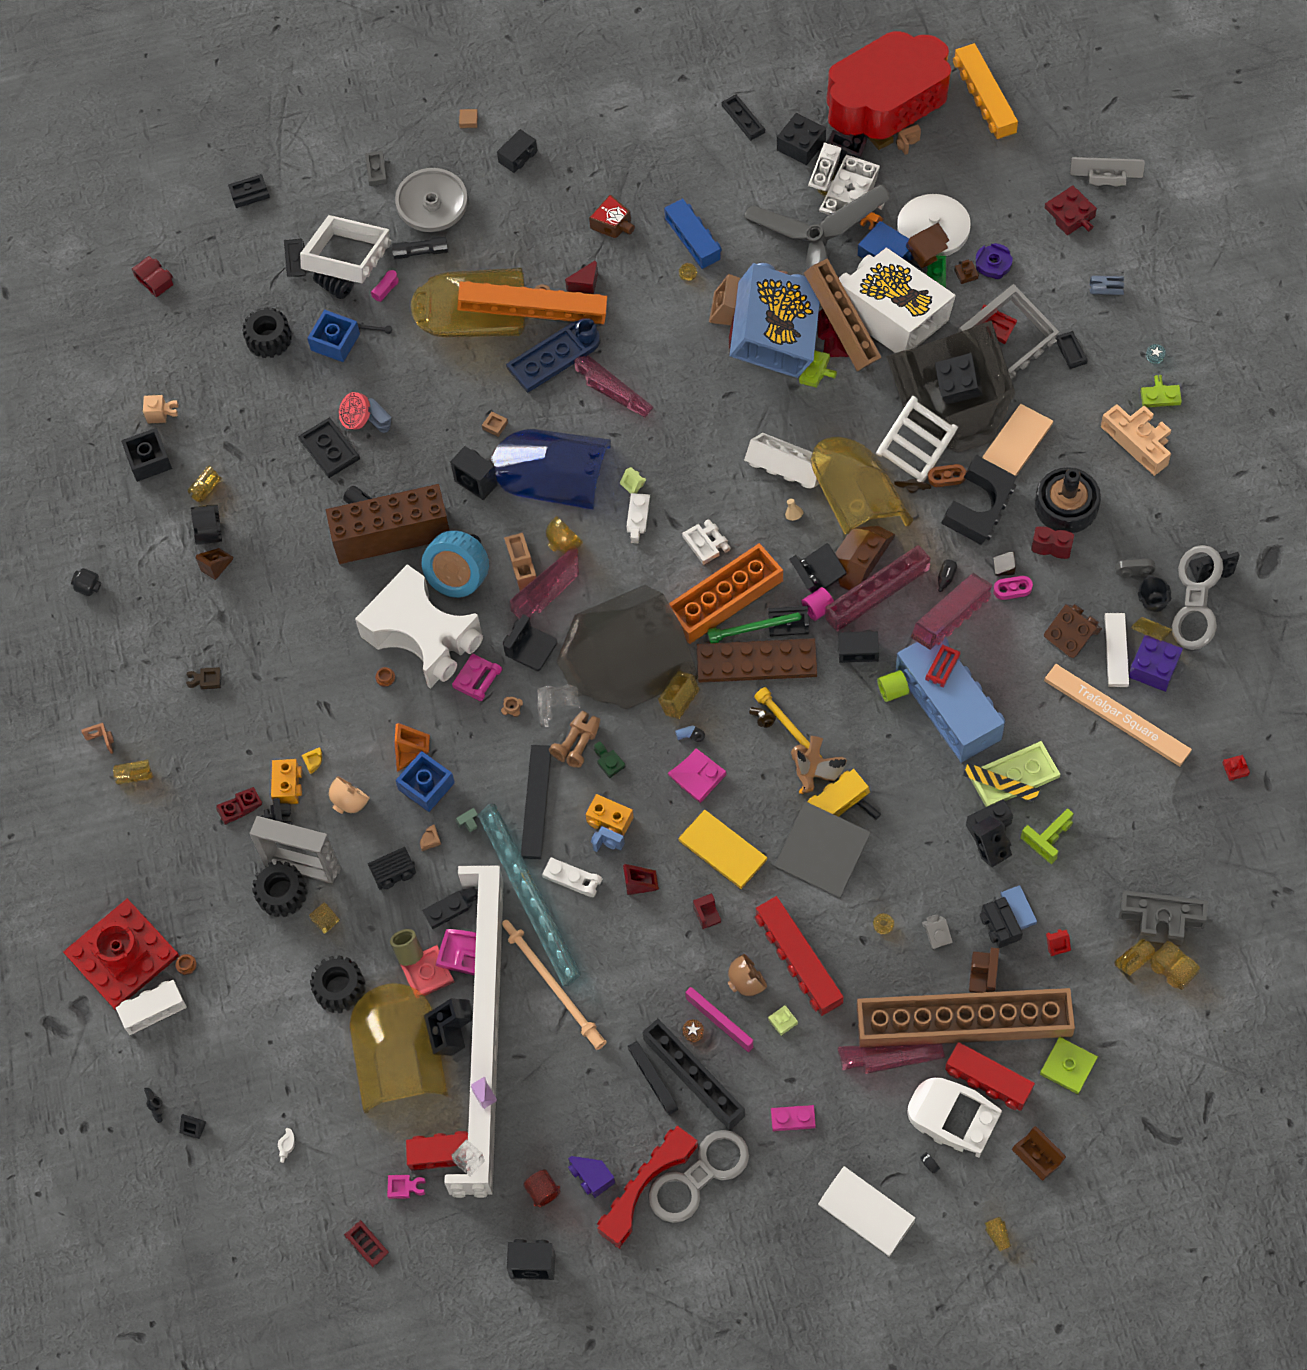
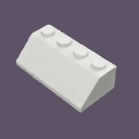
M761 433L750 440L744 461L749 462V465L752 467H762L767 469L766 471L770 474L782 475L785 480L800 482L803 487L811 489L819 485L830 465L831 459Z

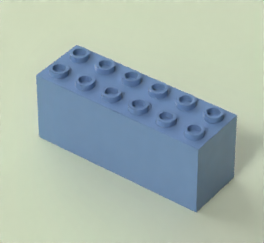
M937 630L898 652L896 671L901 670L903 672L910 692L962 763L1002 740L1005 719L1000 712L997 713L994 709L992 700L983 694L981 685L973 680L968 667L963 666L960 662V657L944 688L938 683L934 684L931 680H925L942 644L949 647L947 638L944 635L941 636ZM944 651L935 671L932 674L933 676H936L942 662L944 661L948 653L947 651ZM954 654L951 655L943 673L940 676V679L944 677L954 657Z

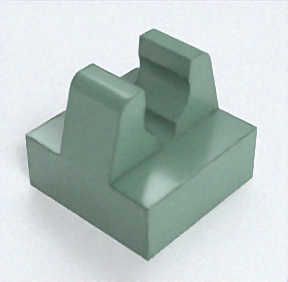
M472 808L457 817L455 822L459 828L465 825L468 831L472 832L477 829L474 819L478 814Z

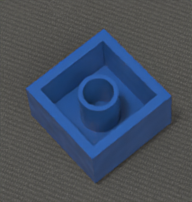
M324 310L307 339L311 351L344 362L359 337L360 331L357 321Z
M422 751L395 780L400 792L428 812L433 809L455 783L452 772Z

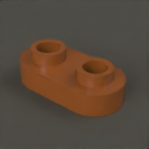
M959 464L934 467L928 473V482L934 487L962 484L965 481L963 477L966 469Z

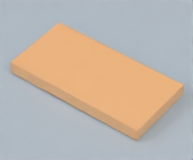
M1020 404L982 458L1017 476L1053 425V420Z

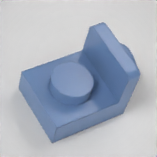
M601 826L599 832L596 831L591 840L593 850L598 852L602 843L610 849L616 848L619 850L625 844L623 835Z

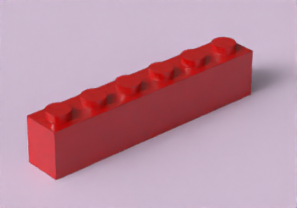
M775 896L756 907L755 921L759 927L763 926L766 930L765 935L771 944L774 943L777 947L776 952L782 961L785 960L789 965L787 969L793 978L796 977L800 982L798 986L804 995L807 994L811 999L809 1002L815 1012L819 1011L821 1016L842 1005L843 995L779 898Z

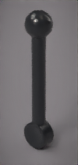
M358 323L359 330L369 329L385 331V333L387 334L392 333L391 326H386L384 328L366 326Z

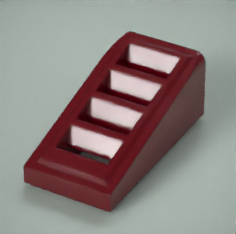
M361 1220L344 1234L347 1241L372 1268L389 1254L388 1250ZM361 1229L363 1233L355 1240L353 1236ZM365 1236H368L370 1239L360 1246L358 1243ZM373 1242L375 1246L366 1253L364 1249ZM379 1248L381 1252L371 1259L369 1256Z

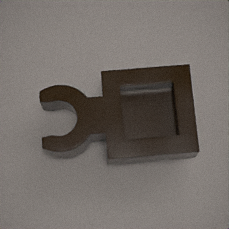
M220 667L200 668V674L194 671L187 672L188 678H194L193 681L186 682L189 688H194L197 685H200L201 690L221 688Z

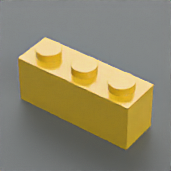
M852 769L850 772L845 771L837 782L828 784L821 794L812 796L807 802L839 817L867 796L870 790L869 786L855 769Z

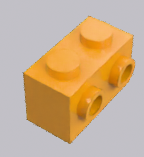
M296 759L272 760V800L273 798H279L280 803L299 804V796H302V786L299 784V778H302V766L298 765Z
M598 794L595 795L585 814L586 821L591 827L599 829L603 826L623 836L634 818L633 809Z

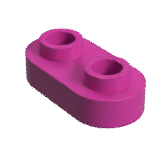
M1027 576L1000 579L994 584L993 593L1000 600L1025 597L1032 592L1033 582Z

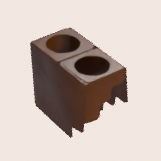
M936 223L911 236L906 244V248L922 269L938 260L935 255L948 249L946 243L949 242V238L940 224Z

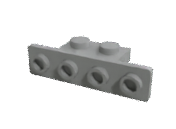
M1072 157L1070 175L1088 176L1089 184L1095 186L1111 185L1118 187L1126 185V177L1142 178L1145 161L1140 159Z

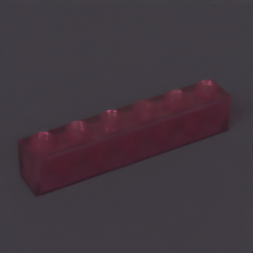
M918 544L826 606L825 619L838 632L928 571L931 558Z
M972 573L916 622L910 638L929 650L936 644L939 646L945 636L949 637L955 627L959 628L964 619L968 620L973 611H978L983 602H988L992 595L990 593L992 584Z

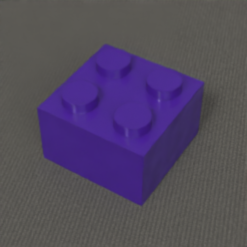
M1145 634L1131 665L1129 678L1166 692L1180 660L1183 648Z

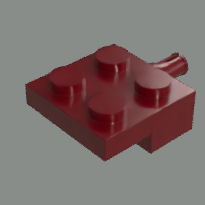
M1074 185L1045 203L1044 208L1056 219V225L1066 235L1071 234L1081 226L1088 232L1093 229L1094 226L1089 221L1095 218L1097 208Z

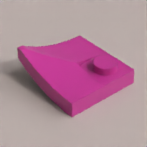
M695 749L683 762L669 771L668 775L689 795L701 803L727 773L698 749Z
M446 929L436 966L475 976L476 933Z

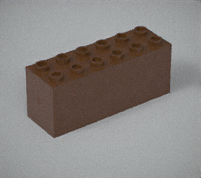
M439 484L325 509L332 543L339 564L428 545L439 534L450 531Z

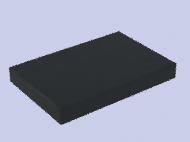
M330 417L298 436L300 442L328 478L360 460L359 454Z

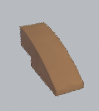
M523 533L504 537L519 590L523 591L538 587L536 573Z

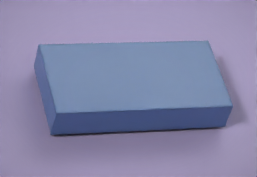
M1020 885L1001 892V897H1006L1021 930L1037 924V920Z

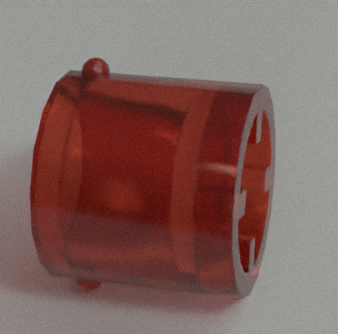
M546 1169L534 1173L523 1184L534 1201V1206L537 1207L549 1204L561 1192L560 1186L556 1185Z

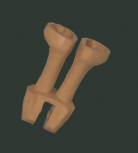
M581 711L571 722V730L566 740L562 744H552L549 752L561 762L566 760L568 765L572 767H581L584 763L583 750L589 739H595L600 718L592 716L586 724L589 713ZM580 735L581 737L575 749L569 753L573 743Z

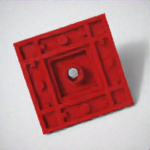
M128 898L63 951L66 957L115 1011L116 1007L120 1006L123 1001L130 999L179 957L177 951Z

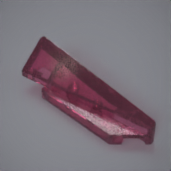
M590 356L578 357L574 360L575 370L585 376L586 385L644 418L653 409L651 404Z
M573 546L509 601L511 612L519 618L523 614L531 617L535 610L540 613L579 575L577 547Z
M942 1044L861 1048L860 1046H842L837 1048L842 1070L863 1066L865 1074L945 1058Z

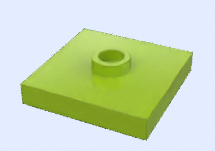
M1059 1037L1040 1075L1079 1094L1098 1056Z

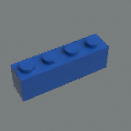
M681 199L664 208L665 220L701 269L721 260L720 252L722 249L720 244L713 240L709 229L704 228L701 218L699 216L696 217L690 204Z

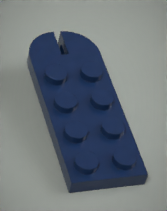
M587 318L572 322L508 362L506 368L525 391L529 393L594 352L600 343L597 325H594L593 320Z

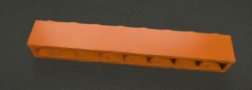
M460 281L457 310L572 322L587 318L593 320L594 324L604 325L607 296Z

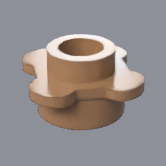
M506 697L504 699V707L501 709L502 714L518 717L523 701L515 697Z

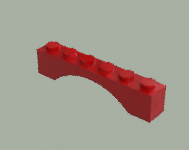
M679 1126L667 1132L664 1137L665 1142L661 1147L657 1146L653 1150L650 1161L647 1164H642L637 1172L639 1175L634 1181L630 1180L624 1188L626 1192L621 1198L617 1197L611 1205L612 1210L608 1215L604 1214L597 1223L598 1233L619 1249L633 1232L634 1209L645 1187L663 1171L685 1164L698 1148V1140Z

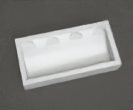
M845 1166L818 1203L820 1207L889 1257L915 1223L914 1216Z

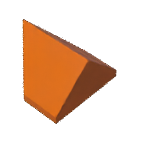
M400 723L396 724L394 743L397 772L408 766L421 751L425 754L429 753V734Z

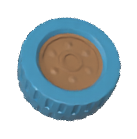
M446 531L439 534L429 544L422 556V571L426 580L435 590L449 597L460 598L472 594L482 584L489 570L488 555L481 544V539L475 534L469 535L461 531Z

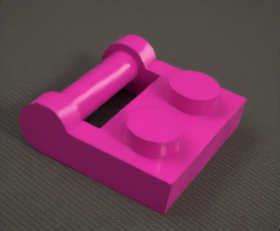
M472 653L452 683V687L478 701H483L485 692L503 669L500 665L491 663ZM486 670H489L490 672L486 676L485 680L483 681L479 689L475 690L476 685L478 684Z

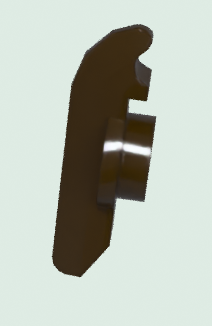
M916 479L894 481L895 486L906 488L910 493H915L918 489H931L930 484L918 482Z

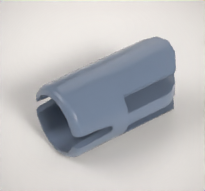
M1091 276L1090 294L1124 295V276Z
M373 398L368 399L370 407H368V412H370L368 420L380 432H388L391 426V416Z

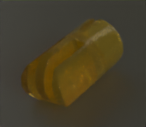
M209 465L189 487L188 494L192 492L191 497L194 500L203 502L222 478Z
M148 760L119 764L113 767L114 778H117L115 782L118 785L153 778Z
M1140 939L1116 959L1115 966L1131 976L1155 956V949L1148 941L1144 942L1145 939Z

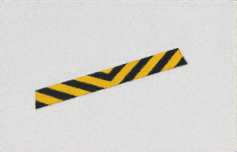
M970 763L967 764L963 774L964 777L1032 802L1036 801L1040 789Z

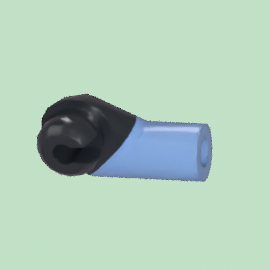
M693 725L675 731L678 740L688 737L696 742H701L705 738L704 731Z

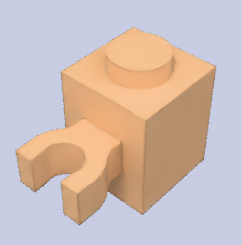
M163 395L144 396L143 413L147 423H166L167 415L172 417L178 416L177 410L171 409L174 407L178 408L179 404L177 400L166 403Z

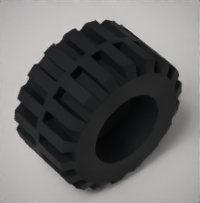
M265 307L264 310L257 309V312H251L250 317L247 316L245 318L246 322L243 323L242 331L251 353H255L258 357L262 355V358H267V356L273 358L274 355L277 354L279 356L282 351L285 352L287 350L286 346H290V340H292L291 330L286 316L280 310L276 311L275 308L269 310L268 307ZM274 330V332L269 335H260L264 331Z
M276 861L275 865L270 862L267 868L264 866L260 868L262 872L256 873L257 880H253L254 888H252V891L263 911L265 910L269 915L273 913L275 917H279L280 914L283 917H287L289 912L291 914L296 913V908L300 910L302 907L301 902L306 901L305 894L308 891L300 871L286 861L284 864L281 861ZM279 881L291 883L290 889L285 895L281 897L269 895L270 889L275 883Z
M338 955L337 959H334V956H330L328 961L323 959L321 961L322 965L319 966L317 964L315 966L316 972L311 973L312 980H310L312 993L323 1009L326 1010L328 1008L329 1012L332 1013L335 1010L338 1013H343V1009H346L348 1012L351 1010L350 1007L352 1005L354 1007L358 1005L357 1000L361 1001L363 999L362 993H365V980L361 970L348 957L344 960L343 956ZM341 976L349 979L348 985L342 991L330 992L327 990V986L332 979Z

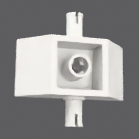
M846 155L834 180L830 181L826 189L828 193L819 212L830 215L872 190L880 166ZM883 203L878 208L882 210L885 203Z

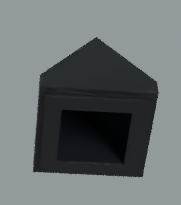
M182 1114L179 1133L200 1139L206 1121Z

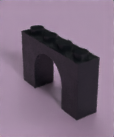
M976 455L963 478L980 486L988 493L991 499V509L985 512H977L953 501L948 507L941 524L982 545L985 540L989 541L994 533L992 527L997 525L1002 515L999 513L1001 509L1004 510L1009 502L1007 496L1008 494L1012 495L1017 486L1014 484L1017 476Z

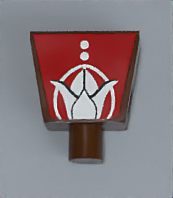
M609 195L589 217L592 230L613 238H617L622 232L631 235L635 229V225L630 223L631 214L629 209L612 195Z

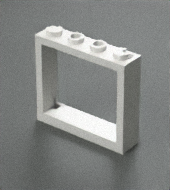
M328 215L300 253L301 269L363 283L366 277L370 276L373 267L377 266L380 257H383L385 250L391 245L389 229ZM333 235L375 244L361 265L318 256Z

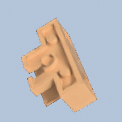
M1116 404L1103 414L1101 428L1155 476L1169 464L1171 453L1164 445L1169 441L1166 437L1170 435L1171 429L1163 422H1160L1159 426L1154 428L1148 422L1153 418L1154 414L1145 406L1130 416Z

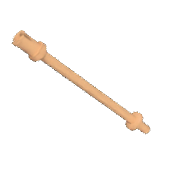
M504 920L502 926L510 935L508 942L510 944L516 943L582 1027L581 1034L589 1039L596 1050L601 1049L607 1041L597 1031L595 1023L588 1022L527 945L522 938L524 931L522 929L516 931L508 920Z

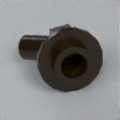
M750 708V715L759 716L757 720L758 726L768 728L774 724L776 720L775 714L768 713L760 708Z

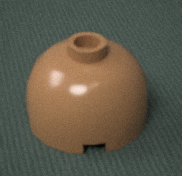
M746 954L737 957L731 963L728 970L730 978L728 985L734 993L738 991L744 996H755L764 991L767 984L760 971L754 968L755 964Z

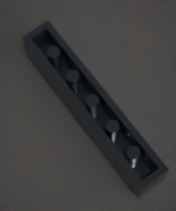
M659 1019L655 1020L642 1032L643 1040L729 1131L745 1117V1108Z

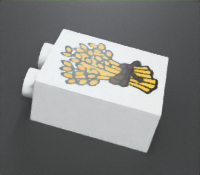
M888 248L882 250L875 257L871 255L864 257L857 271L852 275L844 273L839 277L869 335L902 358L907 356L949 321L956 296Z

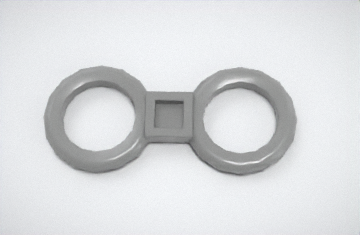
M1200 545L1191 548L1183 555L1178 567L1179 578L1187 589L1185 607L1179 610L1172 623V635L1180 646L1190 650L1201 649L1209 644L1217 629L1216 617L1212 610L1207 607L1208 589L1213 587L1221 578L1223 560L1219 552L1210 546ZM1198 554H1208L1214 561L1212 575L1204 582H1192L1187 573L1189 562ZM1192 612L1203 613L1208 623L1206 633L1197 641H1187L1181 633L1182 621Z
M728 1130L714 1131L701 1142L698 1150L699 1161L685 1173L669 1172L658 1177L652 1184L649 1193L650 1206L655 1215L667 1222H683L692 1217L696 1212L701 1199L700 1190L713 1178L729 1180L740 1175L746 1168L749 1160L748 1146L742 1137ZM717 1140H730L740 1150L739 1162L730 1170H717L707 1160L708 1148ZM668 1182H682L691 1191V1202L682 1212H667L658 1203L659 1190Z

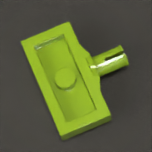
M814 350L813 362L801 374L799 383L817 388L824 376L835 379L837 371L827 369L830 354Z
M1158 375L1154 376L1155 386L1141 388L1142 406L1146 408L1181 405L1179 385H1163L1162 375H1159V377Z

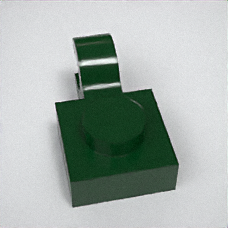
M600 741L593 745L595 753L600 757L597 764L609 779L625 768V763L614 750L608 753Z

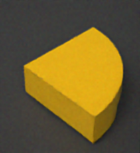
M320 747L302 755L310 774L315 772L321 765L322 751Z

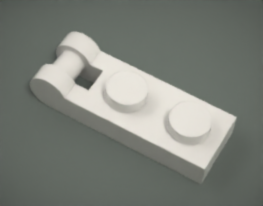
M552 857L542 874V877L589 897L595 896L597 892L595 889L603 880L597 874H591ZM585 881L590 882L588 886H584Z

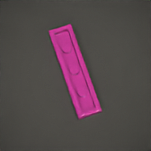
M692 987L685 992L687 1001L748 1053L752 1050L753 1039Z

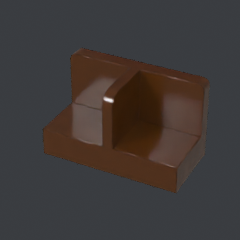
M991 947L990 953L973 952L969 992H995L999 948Z

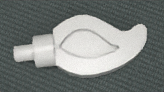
M289 1128L285 1129L286 1134L278 1141L281 1163H284L288 1153L295 1146V1137Z

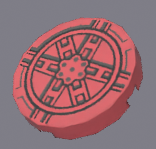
M352 392L347 394L342 400L339 409V419L345 428L355 430L362 428L366 424L370 412H368L370 403L365 395Z

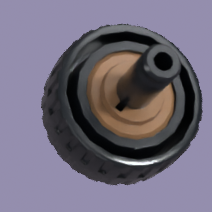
M1071 467L1055 469L1046 474L1038 485L1035 496L1036 514L1046 527L1054 531L1080 532L1090 526L1097 517L1101 501L1100 488L1092 476L1080 469Z

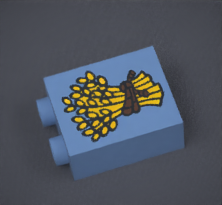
M753 263L738 282L730 357L798 378L814 359L819 300L805 276L799 274L788 275L776 271L772 265L767 263Z

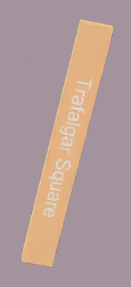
M1055 664L1045 677L1044 681L1179 767L1191 753V748L1059 665Z

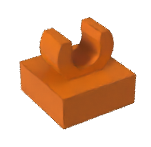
M871 212L861 220L860 225L864 227L866 222H870L868 229L872 230L875 227V223L882 222L884 218Z

